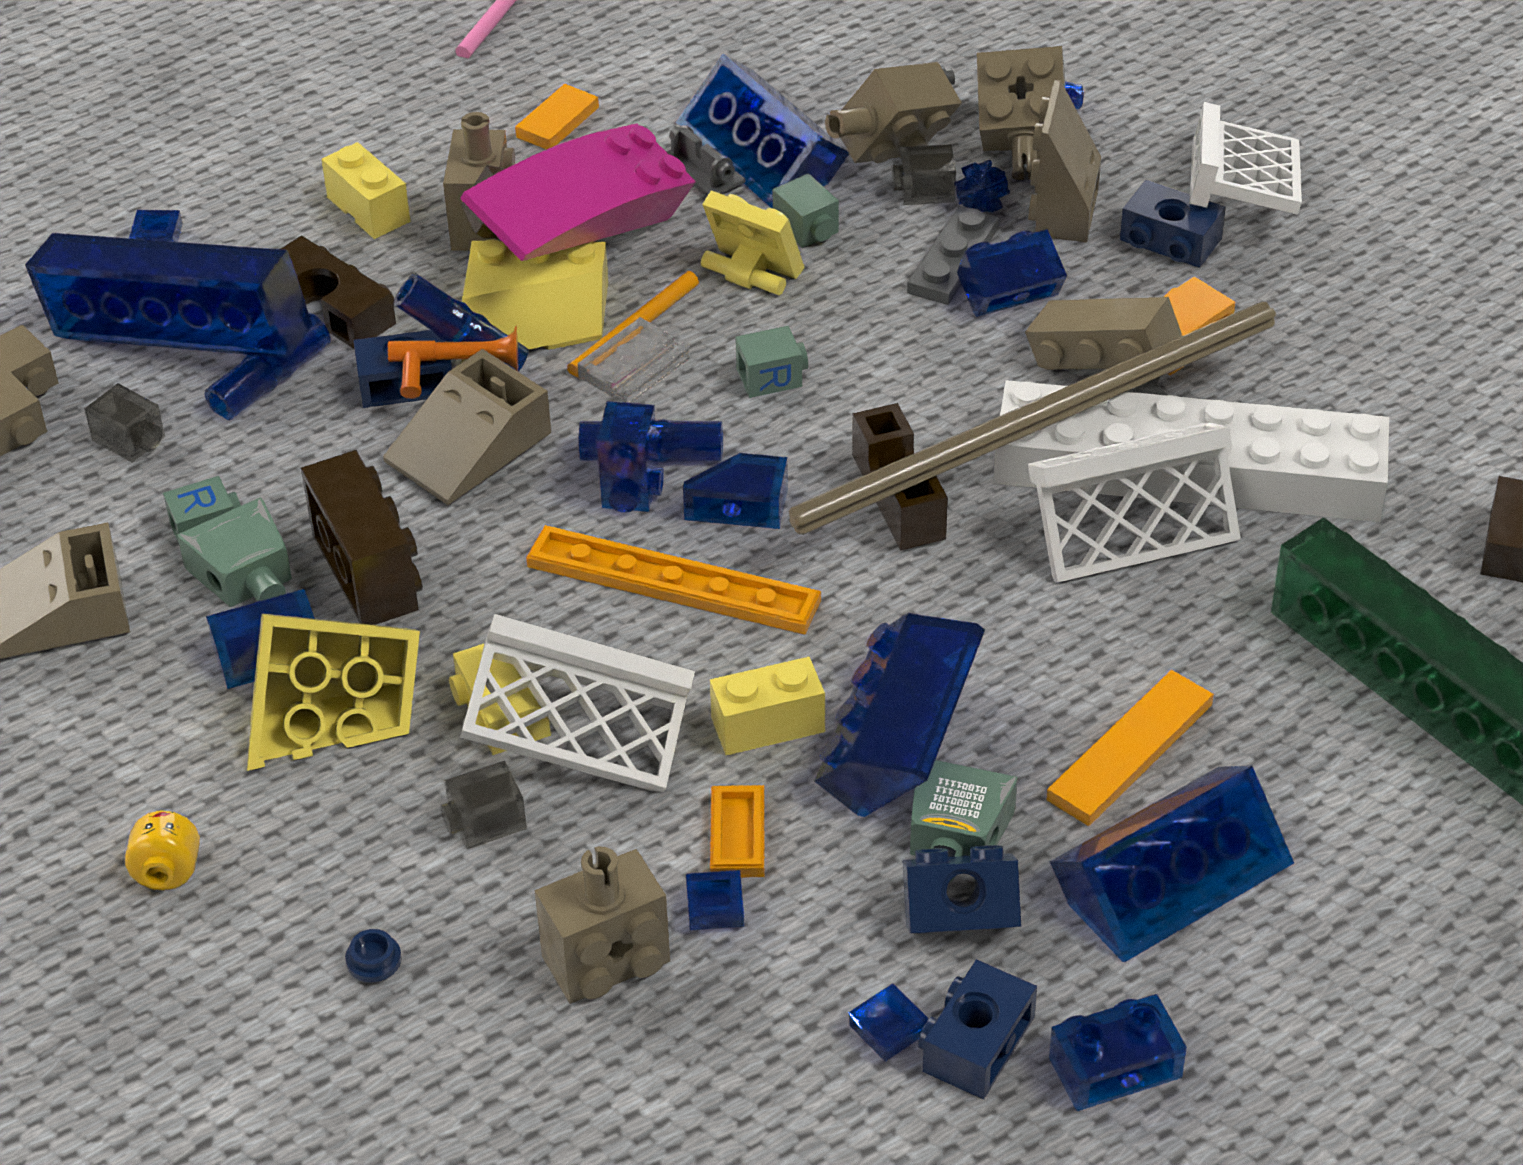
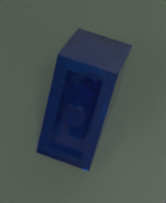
M738 453L684 481V520L780 529L788 492V457Z

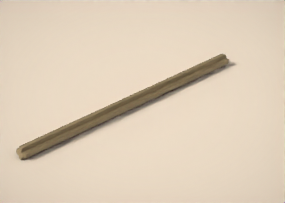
M1261 301L804 501L790 508V525L801 535L818 529L1274 326L1276 312L1274 308H1270L1267 302Z

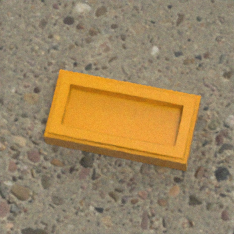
M563 84L515 126L516 137L544 149L554 147L599 108L598 96Z
M764 785L711 786L710 878L765 877Z

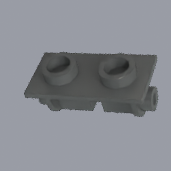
M676 125L671 129L669 133L671 149L666 152L678 158L684 164L685 171L696 181L694 186L708 196L710 191L723 194L745 183V178L735 171L732 160L727 156H722L708 144L703 146L702 139L695 135L689 126Z

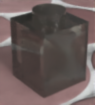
M951 144L900 147L899 165H892L893 191H901L904 206L955 202L956 166Z
M119 383L84 408L92 441L131 463L145 452L153 451L165 437L158 404Z
M505 760L444 780L447 803L440 805L443 821L450 835L459 832L466 849L527 829L524 799Z

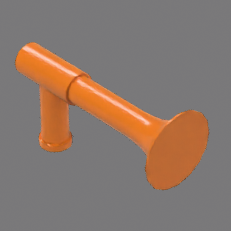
M517 326L507 337L493 341H388V361L403 362L401 395L409 399H414L421 395V362L468 359L481 349H484L518 371Z

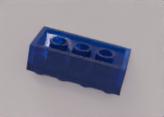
M724 53L676 121L678 125L689 126L694 134L702 139L703 146L708 144L722 156L729 157L733 162L735 171L745 178L744 184L771 208H773L774 188L806 174H810L822 186L828 185L849 156L847 149L830 137L827 132L754 70Z
M912 613L903 615L890 625L886 622L879 625L867 640L866 646L869 648L865 661L852 676L851 683L854 687L850 697L843 703L836 714L835 719L839 723L835 733L820 752L819 757L823 761L814 782L853 813L866 817L928 781L985 629L978 623Z
M1252 765L1217 767L1049 861L1068 905L1122 962L1132 959L1294 864V860Z

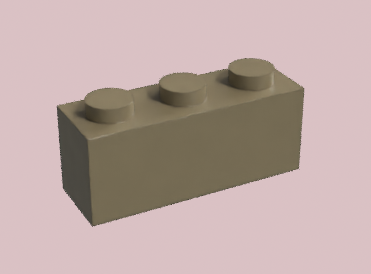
M1169 297L1049 300L1025 331L1038 367L1047 370L1108 369L1182 336Z

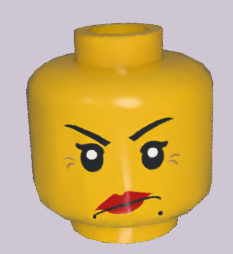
M160 810L150 812L139 818L131 829L125 854V866L129 875L138 884L152 890H170L187 883L195 871L199 852L200 836L196 826L187 817L171 811Z

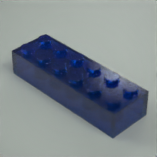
M52 233L25 264L53 335L60 338L289 358L313 325L288 250Z

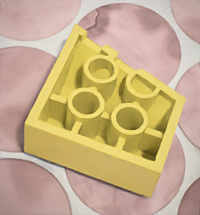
M494 239L472 241L462 297V342L498 340L507 337L517 326L519 356V351L545 347L550 350L601 339L608 289L606 242H589L521 261L502 241Z

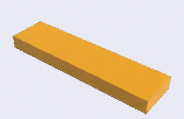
M1171 669L1047 789L1046 800L1087 826H1090L1212 706L1214 694Z

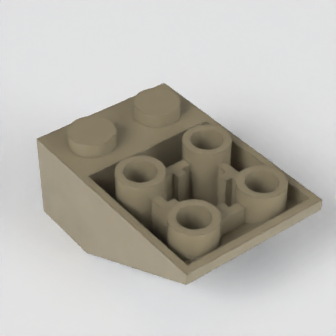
M1054 80L1050 97H1042L1039 123H1036L1034 129L1033 150H1037V159L1033 160L1030 185L1035 186L1036 194L1031 195L1028 220L1036 221L1035 236L1087 242L1099 190L1101 155L1062 82Z
M481 349L445 375L384 454L383 460L443 503L450 505L551 433L548 391L484 349Z
M108 522L58 532L0 569V659L130 632L119 564Z

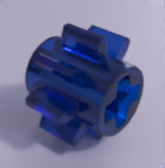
M989 159L979 164L973 162L961 168L965 178L954 182L960 205L991 213L1003 208L999 198L1010 194L1005 171L992 166V161Z

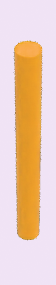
M686 271L567 365L568 372L579 379L698 286V277L692 271Z

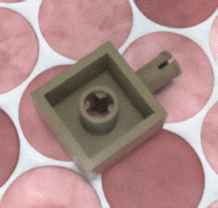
M1062 46L977 53L979 131L983 151L1012 150V178L1024 180V165L1027 164L1028 180H1031L1033 160L1037 159V150H1033V136L1035 125L1039 123L1042 97H1050L1054 80H1060L1066 89Z
M938 62L879 68L873 70L842 110H831L830 114H827L825 128L830 137L842 139L855 164L870 161L882 163L891 158L898 157L912 159L927 150L928 142L938 131L950 123L951 115L962 102Z
M471 112L464 115L461 119L462 129H453L443 188L450 245L453 251H470L472 241L490 240L476 235L471 228V224L461 206L463 201L460 197L464 191L473 187L486 165L506 169L515 164V149L507 148L506 130H489V117L482 112Z
M594 847L596 855L595 864H593L592 853L590 850H587L581 858L583 871L534 890L542 957L569 1004L583 998L596 999L602 997L610 991L612 986L635 976L639 978L649 977L659 971L664 964L670 962L666 894L637 849L617 856L610 848Z

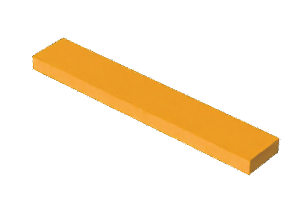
M547 525L543 527L526 557L527 567L804 635L821 602V591Z

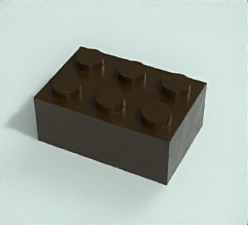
M357 450L301 467L312 535L359 623L377 625L418 611L416 592L422 591L423 586L419 572L411 557L418 555L416 542L408 527L401 529L399 514L392 497L384 498L382 496V485L373 465L366 467Z

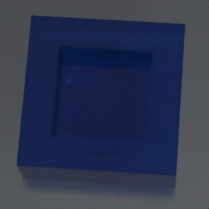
M137 210L129 235L132 251H176L183 225L180 210Z
M740 870L686 874L690 931L745 927Z
M893 983L849 1012V1026L885 1062L919 1040L922 1029L929 1019Z

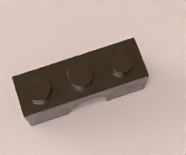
M302 235L261 260L268 294L295 311L311 302L321 300L326 331L353 349V340L377 337L396 324L395 299L392 292L384 284H378L361 273L355 266L348 265L331 254L325 247L318 246Z
M898 403L852 413V456L862 476L914 454V432ZM937 476L876 502L900 551L946 540L948 497Z

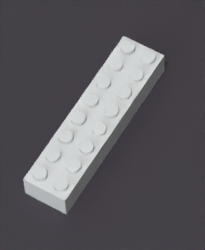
M1006 380L1000 416L1067 386ZM1127 391L996 449L993 484L1037 488L1030 481L1029 463L1202 424L1215 423L1228 426L1230 430L1232 446L1226 447L1236 508L1381 522L1388 484L1389 417ZM1213 457L1199 460L1188 476L1189 480L1205 491L1216 476ZM1184 464L1173 466L1172 468L1179 472ZM1163 469L1155 470L1141 489L1157 500H1161L1175 478ZM1133 475L1125 478H1127L1131 482H1134L1138 475ZM1111 480L1105 483L1099 494L1124 497L1129 488L1118 480ZM1183 484L1173 502L1197 504L1201 496ZM1092 485L1080 487V489L1088 493ZM1217 491L1214 497L1220 501L1219 491Z

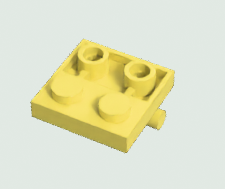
M710 191L702 205L719 250L731 255L732 258L707 250L702 256L701 266L723 274L726 281L747 289L755 286L776 295H781L786 286V279L768 273L766 269L794 279L804 269L789 219L776 209L767 208L764 210L748 204L737 195L729 194L725 196Z

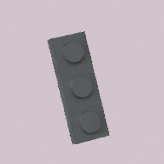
M959 205L907 282V293L949 305L999 229L1000 216Z

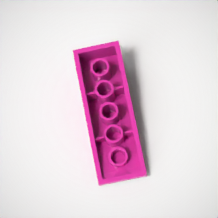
M635 123L591 133L532 155L464 191L460 199L521 261L664 222L672 217L696 181L685 171L684 164L678 158L669 155L656 142V138L650 130Z

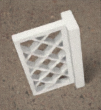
M1204 102L1192 141L1189 204L1207 208L1210 195L1215 194L1298 215L1302 204L1299 139L1220 121V106Z
M1207 423L1029 463L1030 481L1037 486L1051 573L1054 581L1057 583L1241 540L1226 447L1232 446L1229 427ZM1213 457L1216 476L1205 491L1189 480L1188 476L1199 460ZM1184 464L1179 472L1172 468L1173 466ZM1163 469L1175 479L1161 501H1159L1141 488L1153 471ZM1133 475H1138L1134 482H1131L1130 480L1125 478ZM1118 480L1128 487L1129 490L1113 512L1097 501L1096 497L1107 481ZM1183 484L1201 496V499L1187 520L1169 508ZM1092 485L1088 493L1080 489V487ZM1071 490L1083 500L1067 523L1055 514L1052 494ZM1217 491H1219L1220 501L1214 497ZM1137 495L1156 507L1142 530H1139L1123 519V516ZM1210 503L1222 511L1225 531L1206 534L1195 526ZM1091 505L1110 517L1096 541L1076 529ZM1165 513L1183 526L1172 543L1161 545L1149 536ZM1057 524L1064 528L1060 536ZM1120 524L1137 537L1126 554L1116 556L1105 549L1104 545L1117 525ZM1191 532L1199 536L1196 538L1187 539ZM1073 534L1091 546L1081 564L1065 568L1062 549ZM1145 542L1153 547L1141 550ZM1099 553L1107 557L1105 559L1095 561Z
M494 614L484 643L481 661L460 737L645 790L664 793L667 787L686 699L692 687L695 671ZM492 659L514 665L522 679L500 688L489 671ZM549 676L562 678L572 693L551 703L538 682ZM486 685L491 694L482 698ZM528 687L541 709L520 719L507 697ZM599 690L611 692L615 695L622 708L602 717L588 696ZM578 701L592 723L571 733L557 711ZM496 702L510 722L509 725L499 730L475 724L478 711ZM649 704L670 709L669 723L653 732L638 711ZM629 716L642 737L621 747L608 725ZM548 717L561 738L548 745L536 742L526 727ZM598 731L612 753L600 759L586 756L577 741ZM665 736L664 745L662 747L658 739ZM648 745L659 762L657 775L637 770L627 755Z

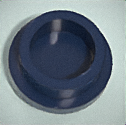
M368 929L358 933L351 940L345 954L349 973L354 978L363 982H379L391 977L400 967L402 960L400 946L397 941L387 932L380 929Z

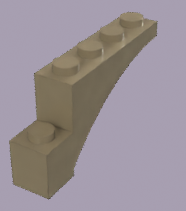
M23 325L0 335V456L21 445L34 442L39 436L47 432L40 401L35 396L42 395L49 388L59 384L51 351Z

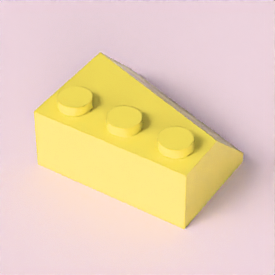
M262 614L251 710L247 771L265 767L264 761L292 754L293 760L313 756L312 750L339 743H343L349 748L409 734L420 631L408 628Z

